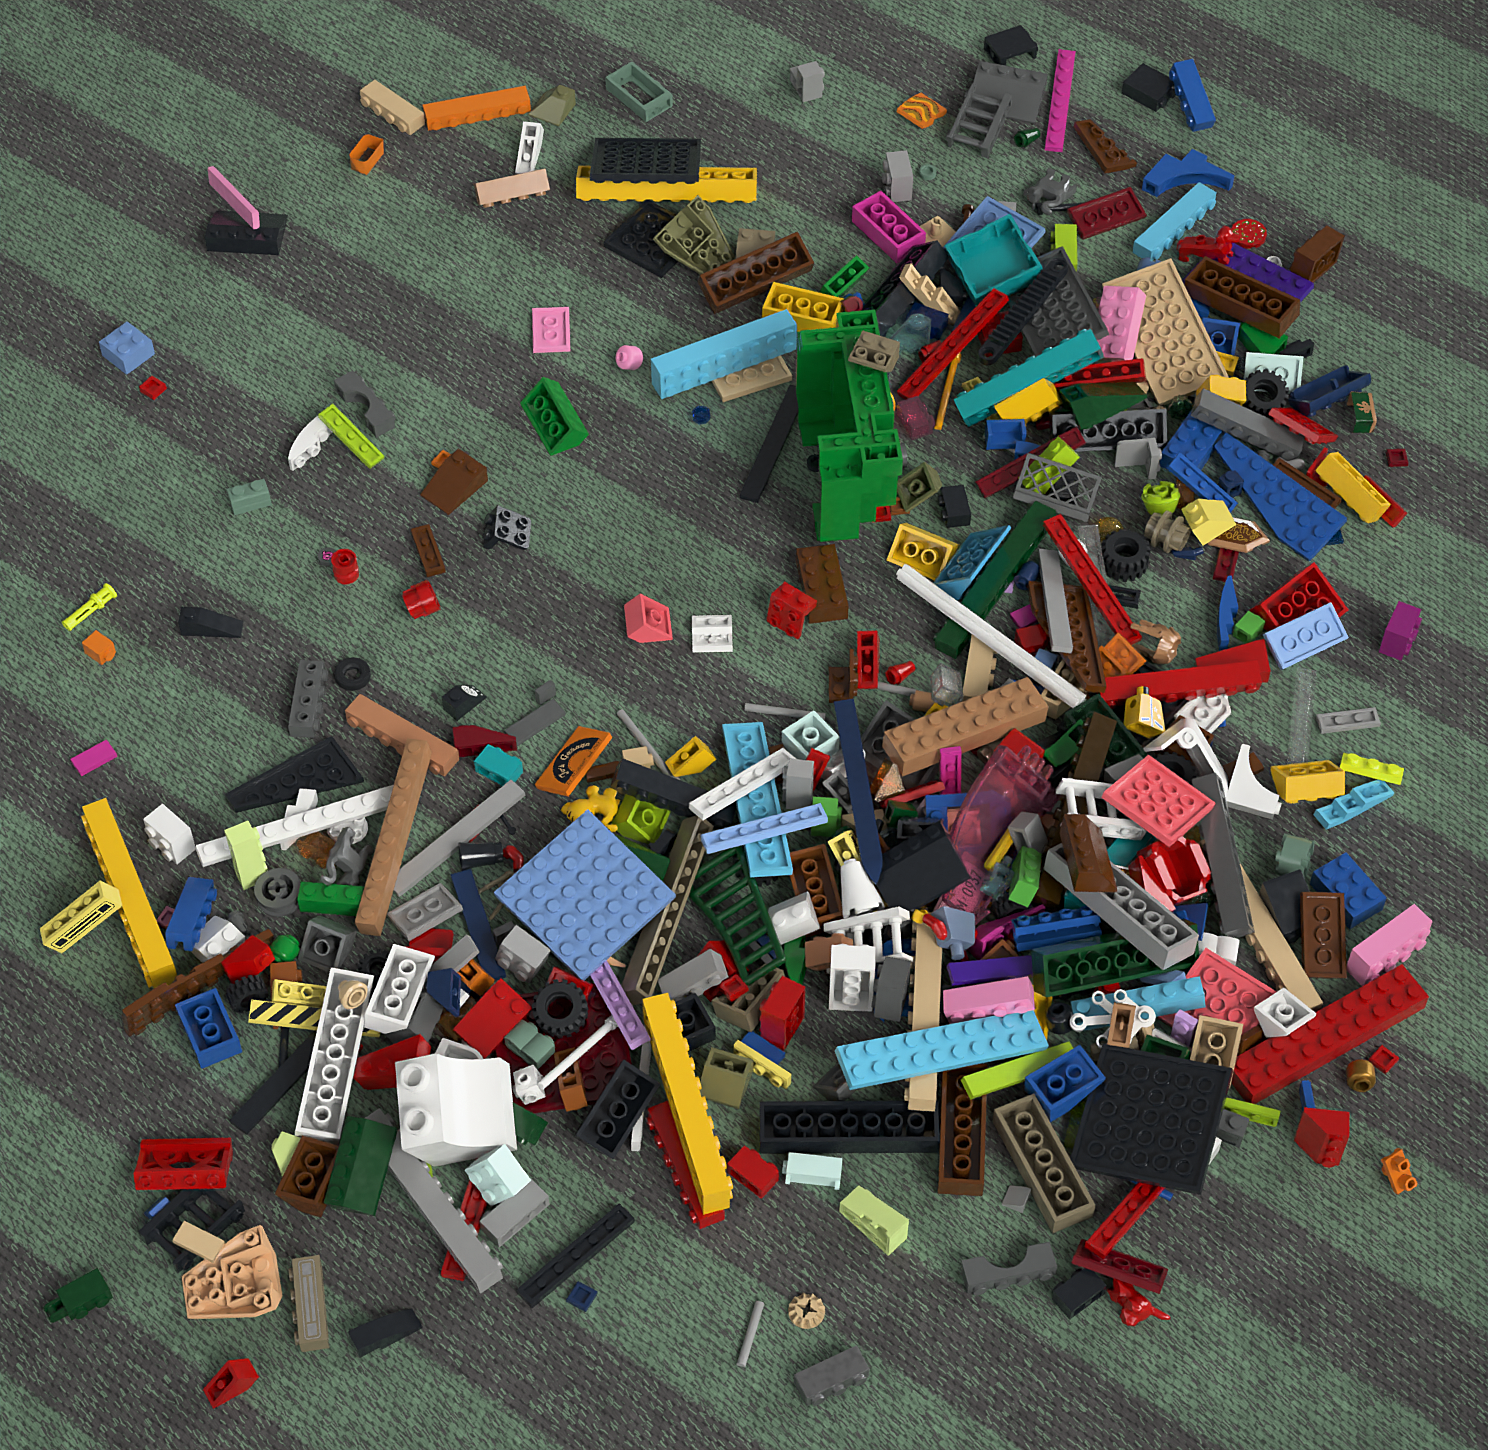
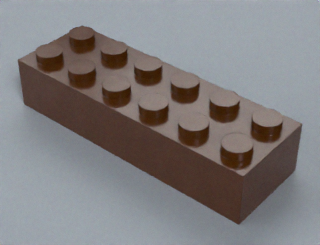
M797 231L701 274L698 284L713 313L716 314L770 290L773 282L783 284L812 271L814 261Z
M1206 256L1185 278V288L1191 298L1279 339L1300 315V299Z
M975 1064L942 1071L937 1194L983 1195L987 1094L970 1100L961 1079L964 1076L987 1069V1064Z

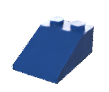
M1078 1045L1026 1076L1024 1089L1028 1095L1035 1094L1048 1120L1052 1122L1070 1111L1099 1086L1106 1077L1081 1045Z

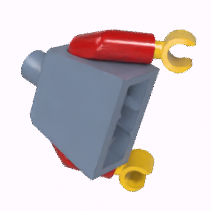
M942 906L931 914H928L926 910L919 911L915 909L911 916L914 922L924 923L931 927L935 934L937 945L951 950V957L954 960L964 958V950L974 945L978 935V931L975 929V914Z

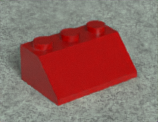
M1304 1107L1294 1141L1315 1163L1322 1164L1328 1168L1335 1165L1339 1166L1349 1139L1350 1112Z

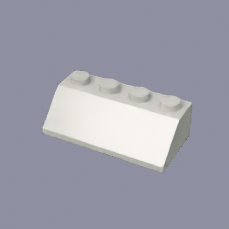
M393 944L365 1012L364 1028L386 1034L408 1027L428 972L435 959L434 955Z

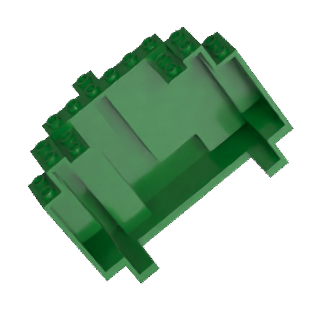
M875 310L836 313V328L801 330L797 332L796 397L798 403V426L803 447L818 445L821 503H813L812 508L816 538L820 542L859 539L860 523L875 522L876 507L896 505L898 476L902 475L903 457L898 430L893 429L894 409L887 372L848 361L862 331L880 336Z

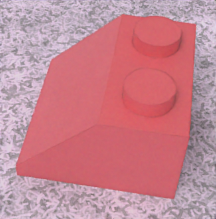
M642 594L637 595L624 605L627 636L639 643L673 640L669 607Z

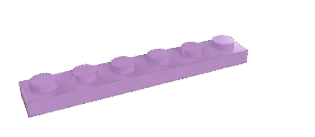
M606 960L590 976L628 1045L633 1050L651 1039Z

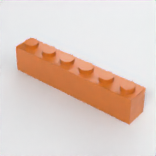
M526 86L423 104L424 118L428 131L439 130L445 127H456L467 123L473 124L483 120L489 121L493 118L525 114L531 111L530 98Z

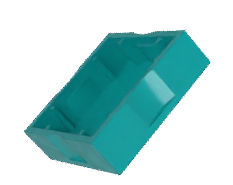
M1011 214L987 224L976 232L966 234L944 245L949 256L948 260L959 279L963 282L975 306L993 288L1010 296L1028 287L1030 284L1032 285L1033 280H1036L1037 275H1040L1043 269L1031 247L1024 241L1022 232Z

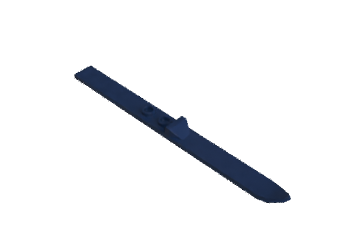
M854 698L835 701L834 707L861 863L872 882L877 884L883 867V858Z

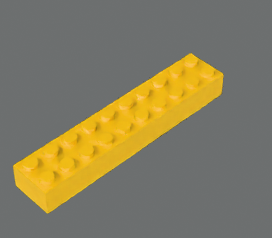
M578 166L576 175V199L583 201L599 199L600 201H608L609 199L645 201V199H652L655 202L670 200L672 202L688 200L691 202L699 195L702 200L707 202L724 200L728 203L734 201L751 203L756 201L757 168L700 167L699 182L694 184H686L685 182H677L675 184L659 182L651 184L648 181H641V183L637 184L630 181H623L622 183H613L612 181L595 183L590 181L591 166Z
M104 798L82 806L84 815L81 818L87 836L91 841L93 851L97 856L101 871H103L106 883L119 889L122 906L118 909V913L124 923L126 933L130 938L132 948L138 958L137 960L144 973L148 988L153 986L154 989L165 982L167 985H170L177 976L173 960L108 801Z
M668 993L642 999L643 1021L651 1039L650 1044L703 1215L730 1208V1199L733 1198L731 1191L733 1189L730 1176L726 1177L725 1169H727L725 1158L720 1156L718 1150L720 1149L719 1139L713 1135V1121L711 1116H707L706 1109H708L706 1098L705 1096L701 1097V1083L699 1077H695L693 1071L695 1070L693 1058H689L687 1052L689 1051L687 1039L683 1038L681 1033L683 1032L681 1020L676 1018L677 1008L675 1001L670 1000Z

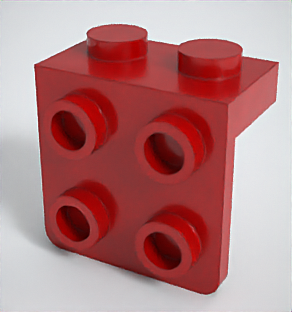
M784 582L771 594L767 622L773 627L783 630L788 636L799 639L802 634L804 618L816 607L817 600Z
M429 929L410 940L409 946L405 947L434 955V964L452 948L454 934L452 930Z

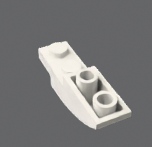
M318 416L301 431L292 445L288 456L289 466L292 471L297 467H302L310 457L318 455L321 450L320 442L326 441L328 436L333 433Z

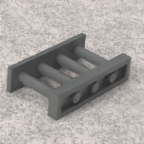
M972 83L970 89L965 92V101L952 129L947 132L946 140L950 148L955 141L978 147L981 150V157L988 158L1012 106V94L1005 93L1003 99L996 100L975 94L976 84ZM973 101L997 107L998 110L997 113L994 112L992 114L971 108L970 106ZM969 114L990 120L992 124L991 126L984 127L964 121V119ZM962 127L983 133L986 137L985 140L982 139L980 141L959 135L958 133Z

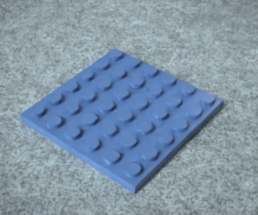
M588 809L494 892V895L581 980L588 978L676 898V894Z

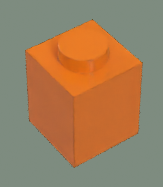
M97 630L82 642L85 654L101 665L106 661H111L116 653L114 643Z

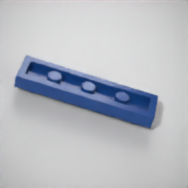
M1177 454L1168 465L1167 469L1201 499L1224 501L1230 513L1238 504L1183 454Z

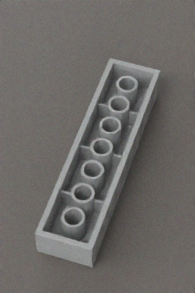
M1062 843L1048 850L1044 870L1162 970L1194 954L1199 934L1111 861L1117 892H1074Z

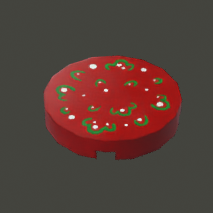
M1253 219L1239 220L1231 228L1232 232L1241 236L1240 241L1235 244L1246 249L1260 247L1264 244L1267 237V230L1264 225Z

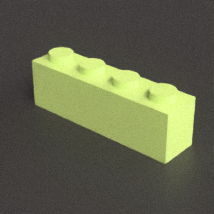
M245 821L224 830L235 873L243 890L255 886L257 879L268 871L257 828H252L249 821Z

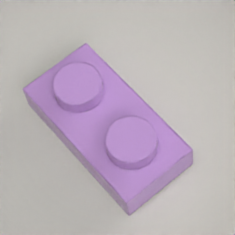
M1180 1009L1175 1015L1170 1037L1191 1047L1198 1019Z

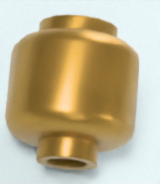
M1358 1059L1348 1064L1346 1076L1347 1084L1351 1089L1357 1092H1366L1374 1087L1376 1076L1371 1062Z

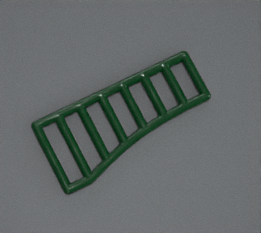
M740 845L726 849L698 868L694 880L734 854H737L739 859L738 862L697 889L692 885L689 898L714 924L733 958L740 978L749 986L784 964L786 956L755 877H750L746 854L743 846ZM741 869L743 870L745 877L707 902L700 898L701 895ZM749 885L750 894L717 915L713 912V907ZM755 901L758 909L726 929L722 921ZM761 917L763 926L734 943L731 937L733 934ZM767 933L770 942L742 959L739 951ZM774 950L777 958L748 975L746 969L748 965Z

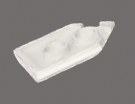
M1219 694L1213 698L1201 696L1194 700H1189L1173 718L1176 720L1179 715L1191 718L1198 726L1212 733L1231 714L1228 696Z

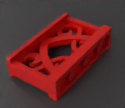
M231 1137L141 1140V1149L133 1173L136 1190L226 1188L230 1163L233 1159ZM177 1162H193L196 1164L190 1168H173L170 1166Z

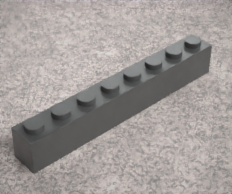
M1216 772L1192 779L1193 787L1216 803L1213 809L1200 820L1199 831L1205 840L1203 850L1209 859L1207 864L1213 878L1211 888L1214 895L1217 896L1215 907L1222 920L1219 922L1221 932L1233 938L1255 933L1222 779Z

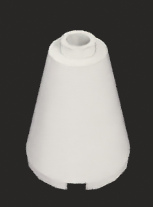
M856 859L844 861V865L840 867L843 918L872 913L876 909L878 911L884 910V903L865 872L861 861H856Z

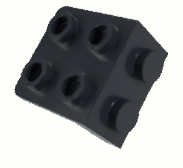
M499 505L486 515L484 519L486 527L482 536L484 539L483 548L492 549L498 541L522 550L529 548L530 518Z

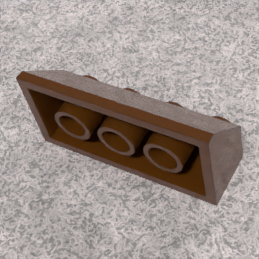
M1064 814L1060 837L1074 892H1117L1102 830L1085 814Z

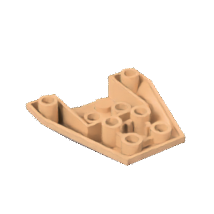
M261 1225L240 1232L225 1243L213 1263L204 1259L181 1276L188 1319L257 1317L276 1310L283 1296L276 1254Z

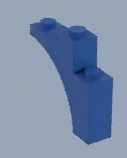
M1191 149L1182 161L1165 154L1143 178L1142 190L1158 197L1170 188L1184 184H1198L1200 182L1229 191L1233 187L1235 175L1207 162L1206 155Z

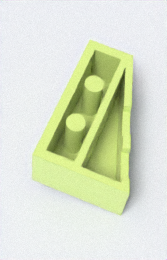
M857 1186L840 1202L839 1212L888 1256L907 1239L909 1219L875 1197L867 1189Z

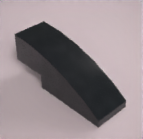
M407 1309L362 1324L348 1331V1335L359 1358L378 1348L382 1350L423 1327L413 1309Z

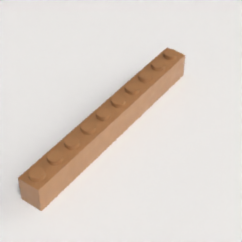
M407 738L355 919V924L361 934L381 936L432 755L426 740Z

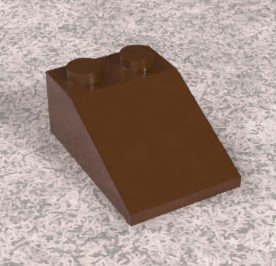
M458 448L445 459L420 495L449 515L488 482L487 467Z

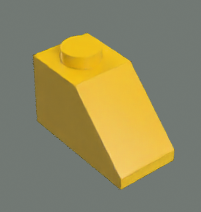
M695 736L665 761V764L674 777L701 773L716 758L709 747Z

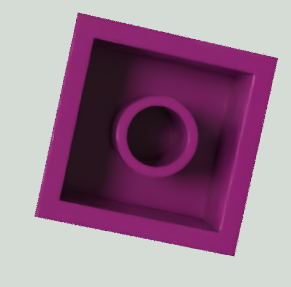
M1398 601L1386 627L1379 653L1401 661L1404 655H1409L1412 642L1415 641L1419 632L1417 629H1419L1423 619L1419 617L1422 609Z

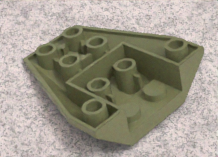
M699 195L687 204L653 238L666 254L700 275L736 259L710 207Z

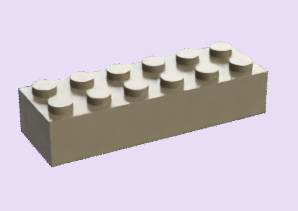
M1035 1094L994 1109L992 1122L1027 1187L1031 1188V1194L1052 1234L1092 1218L1095 1203Z

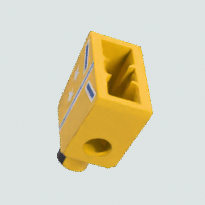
M1141 686L1137 688V695L1126 700L1124 728L1147 738H1152L1165 732L1162 707L1159 700L1149 696V688Z

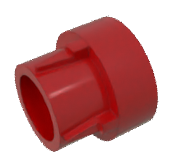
M428 579L414 584L410 589L402 592L405 605L414 619L423 615L426 617L441 610L436 594Z

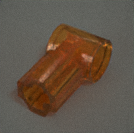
M1176 477V485L1180 493L1177 508L1181 510L1193 502L1195 497L1194 492Z

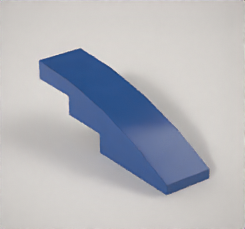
M1228 576L1225 582L1217 616L1219 651L1228 648V634H1232L1233 618H1236L1238 611L1232 576Z

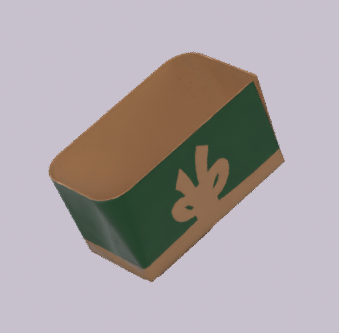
M1351 391L1347 406L1354 405L1356 424L1352 433L1374 432L1377 418L1372 393Z

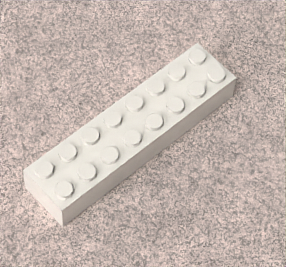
M336 968L330 969L295 1130V1136L301 1138L303 1135L339 1146L365 1024V1012L369 1005L373 986V975ZM344 980H357L364 983L368 988L364 1002L354 1009L344 1008L339 1000L338 986Z

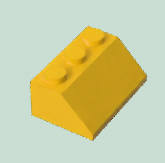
M1042 378L994 407L1003 420L1024 419L1026 426V423L1030 421L1035 422L1043 417L1042 414L1057 410L1063 402L1054 384Z
M903 523L899 525L887 561L901 567L907 564L921 575L935 580L956 553L959 544L911 524Z
M1329 760L1271 766V774L1277 793L1287 803H1297L1298 800L1316 801L1322 797L1335 799L1337 796L1345 795V771Z

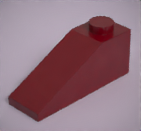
M475 725L453 727L454 745L458 749L459 757L479 755L488 744L493 747H499L504 752L517 751L515 736Z

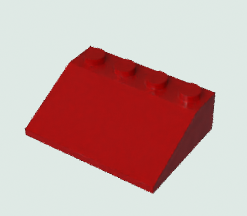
M1315 562L1299 570L1249 611L1265 620L1263 628L1269 632L1330 602L1338 617H1341L1349 609Z

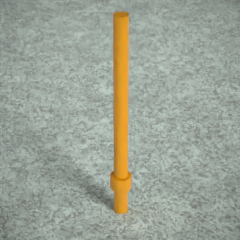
M961 353L950 362L934 429H942L957 364L961 360Z

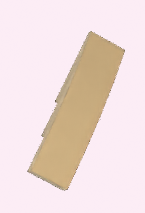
M911 263L906 264L899 277L900 280L934 314L948 324L954 325L960 310L943 287L936 288L927 275L920 276Z

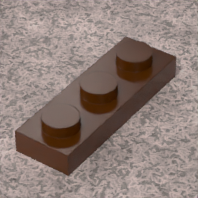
M430 525L412 528L411 535L426 576L431 577L446 573Z

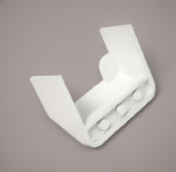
M1185 718L1179 720L1143 748L1145 752L1163 750L1176 740L1180 747L1187 750L1202 776L1214 772L1217 773L1222 779L1225 797L1227 796L1228 776L1193 719Z

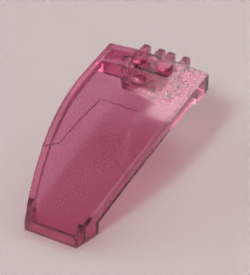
M999 745L967 793L950 832V836L971 879L943 894L942 901L950 908L975 914V925L990 913L986 908L1018 855L1013 842L994 872H989L984 867V863L1008 829V826L1021 812L1038 814L1040 820H1042L1047 811H1052L1060 794H1056V789L1047 781L1053 771V767L1047 765L1043 768L1045 760L1039 758L1037 753H1033L1028 758L1031 752V748L1028 745L1023 747L1017 755L1007 746Z

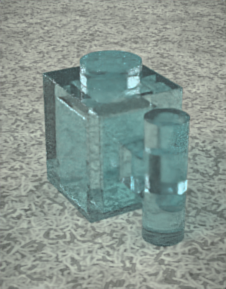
M1006 856L1001 863L996 862L984 877L980 891L996 900L1009 888L1015 873L1008 869V866L1012 863L1011 857Z

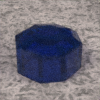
M696 406L692 410L693 421L697 424H706L710 420L709 408Z

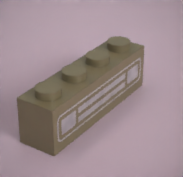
M320 1255L292 1259L293 1267L289 1268L290 1282L294 1281V1289H290L292 1303L296 1302V1310H292L294 1324H298V1331L294 1332L295 1345H300L301 1352L330 1348Z

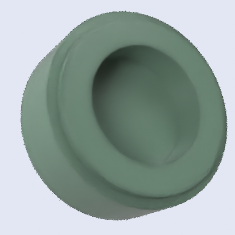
M929 164L922 165L919 168V177L923 180L934 179L936 177V168Z

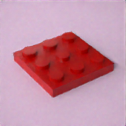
M1272 408L1268 414L1274 417V422L1289 426V431L1297 435L1299 433L1304 435V439L1312 444L1335 442L1338 437L1337 434L1293 408Z

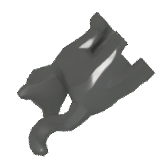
M1050 168L1046 170L1045 177L1039 179L1035 186L1025 189L1023 193L1027 200L1032 203L1033 210L1036 208V204L1041 197L1050 200L1044 202L1040 207L1045 215H1051L1052 210L1049 208L1058 207L1075 194L1077 189L1075 184L1070 186L1069 175L1063 174L1059 183L1052 180L1055 170Z
M350 827L342 828L337 842L330 849L329 858L326 862L328 877L320 876V881L325 885H332L336 880L335 864L344 871V875L336 884L360 886L359 876L365 868L367 856L372 855L375 850L369 845H366L362 850L358 847L354 849L350 847V844L354 842L353 837L356 834Z

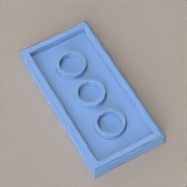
M1331 602L1263 634L1280 670L1349 638Z

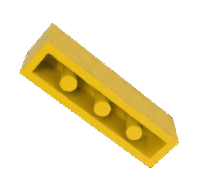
M1339 452L1328 454L1315 470L1319 474L1320 479L1328 483L1333 488V492L1341 496L1346 501V505L1354 509L1364 522H1376L1391 505Z

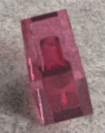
M918 396L897 402L896 414L911 440L933 434L934 418L932 415L929 416L925 403L921 402Z

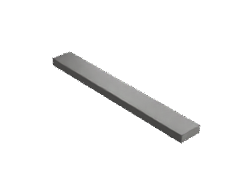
M1039 549L1038 561L1051 650L1054 652L1072 653L1073 644L1059 554L1056 550Z
M512 780L508 781L400 868L393 892L400 897L458 851L459 842L468 843L525 796V792Z

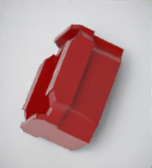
M1182 836L1170 847L1161 841H1157L1137 851V855L1143 856L1174 906L1208 892L1205 887L1208 880L1211 879V871L1199 844L1194 840L1185 839Z

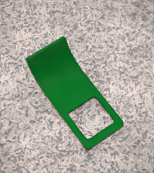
M1081 719L1055 744L1045 750L1044 756L1055 767L1066 763L1072 758L1074 753H1077L1078 747L1069 737V734L1077 726H1082L1083 721Z

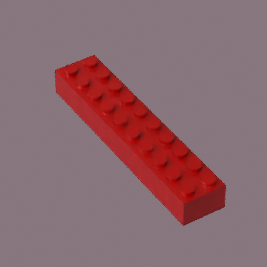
M1401 964L1315 1012L1316 1016L1287 1036L1271 1037L1238 1055L1231 1084L1245 1102L1256 1104L1424 1009L1429 996L1404 965Z

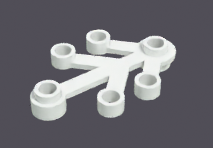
M1119 989L1114 993V1000L1117 1003L1136 1006L1131 1043L1132 1038L1141 1027L1147 1028L1154 1023L1156 1015L1151 1007L1145 1005L1139 1007L1127 997V993L1124 990ZM1094 992L1092 1002L1095 1005H1100L1111 1014L1113 1004L1105 998L1103 992ZM1123 993L1125 998L1118 1000L1116 994ZM1099 994L1102 996L1103 1000L1101 1002L1095 1001L1094 996ZM1075 1013L1071 1016L1069 1023L1074 1031L1080 1032L1086 1026L1110 1024L1111 1015L1085 1017L1081 1013ZM1141 1013H1147L1149 1018L1147 1020L1141 1019ZM1076 1018H1081L1083 1020V1024L1076 1025L1074 1020ZM1109 1028L1103 1035L1097 1037L1096 1045L1099 1048H1102V1045L1099 1044L1100 1038H1105L1108 1041Z

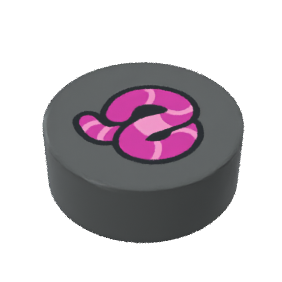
M330 547L321 549L318 553L319 563L327 567L332 566L331 556L336 550Z

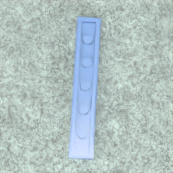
M821 803L701 834L700 838L706 853L710 854L828 822V817Z

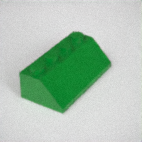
M542 377L520 403L550 456L579 446L589 435L557 381Z

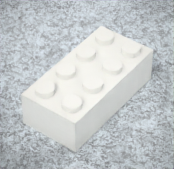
M847 944L831 946L829 1010L872 1011L876 947L869 945L849 946Z

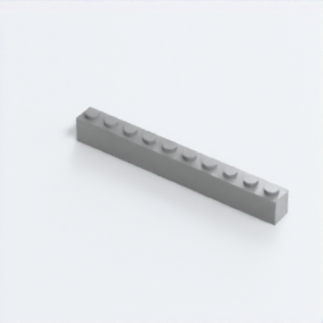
M380 1108L365 1117V1119L389 1126L395 1124L388 1113L384 1115ZM398 1129L388 1170L481 1294L503 1279L501 1273L502 1264L496 1256L494 1258L490 1256V1249L486 1242L478 1240L476 1237L478 1233L474 1226L466 1224L464 1221L466 1217L459 1207L457 1209L454 1208L452 1205L454 1201L447 1191L445 1193L442 1192L440 1189L442 1185L437 1177L430 1176L428 1173L430 1169L425 1161H419L417 1157L402 1150L400 1129Z

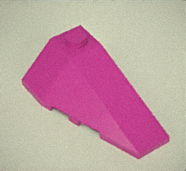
M1042 904L978 926L976 928L978 935L975 943L967 948V950L977 960H980L1001 939L1004 941L1008 939V935L1012 932L1011 919H1016L1022 915L1035 916L1045 912V906Z

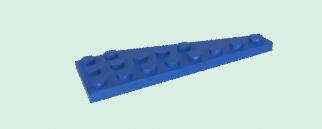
M1227 432L1214 445L1215 451L1230 471L1236 470L1244 480L1243 491L1257 511L1261 513L1278 540L1307 561L1314 558L1347 522V517Z

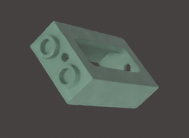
M634 62L624 65L605 77L606 89L645 122L673 106V95ZM627 82H633L653 100L643 105L621 86Z

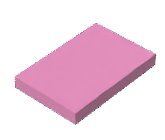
M569 307L532 308L533 353L569 352Z

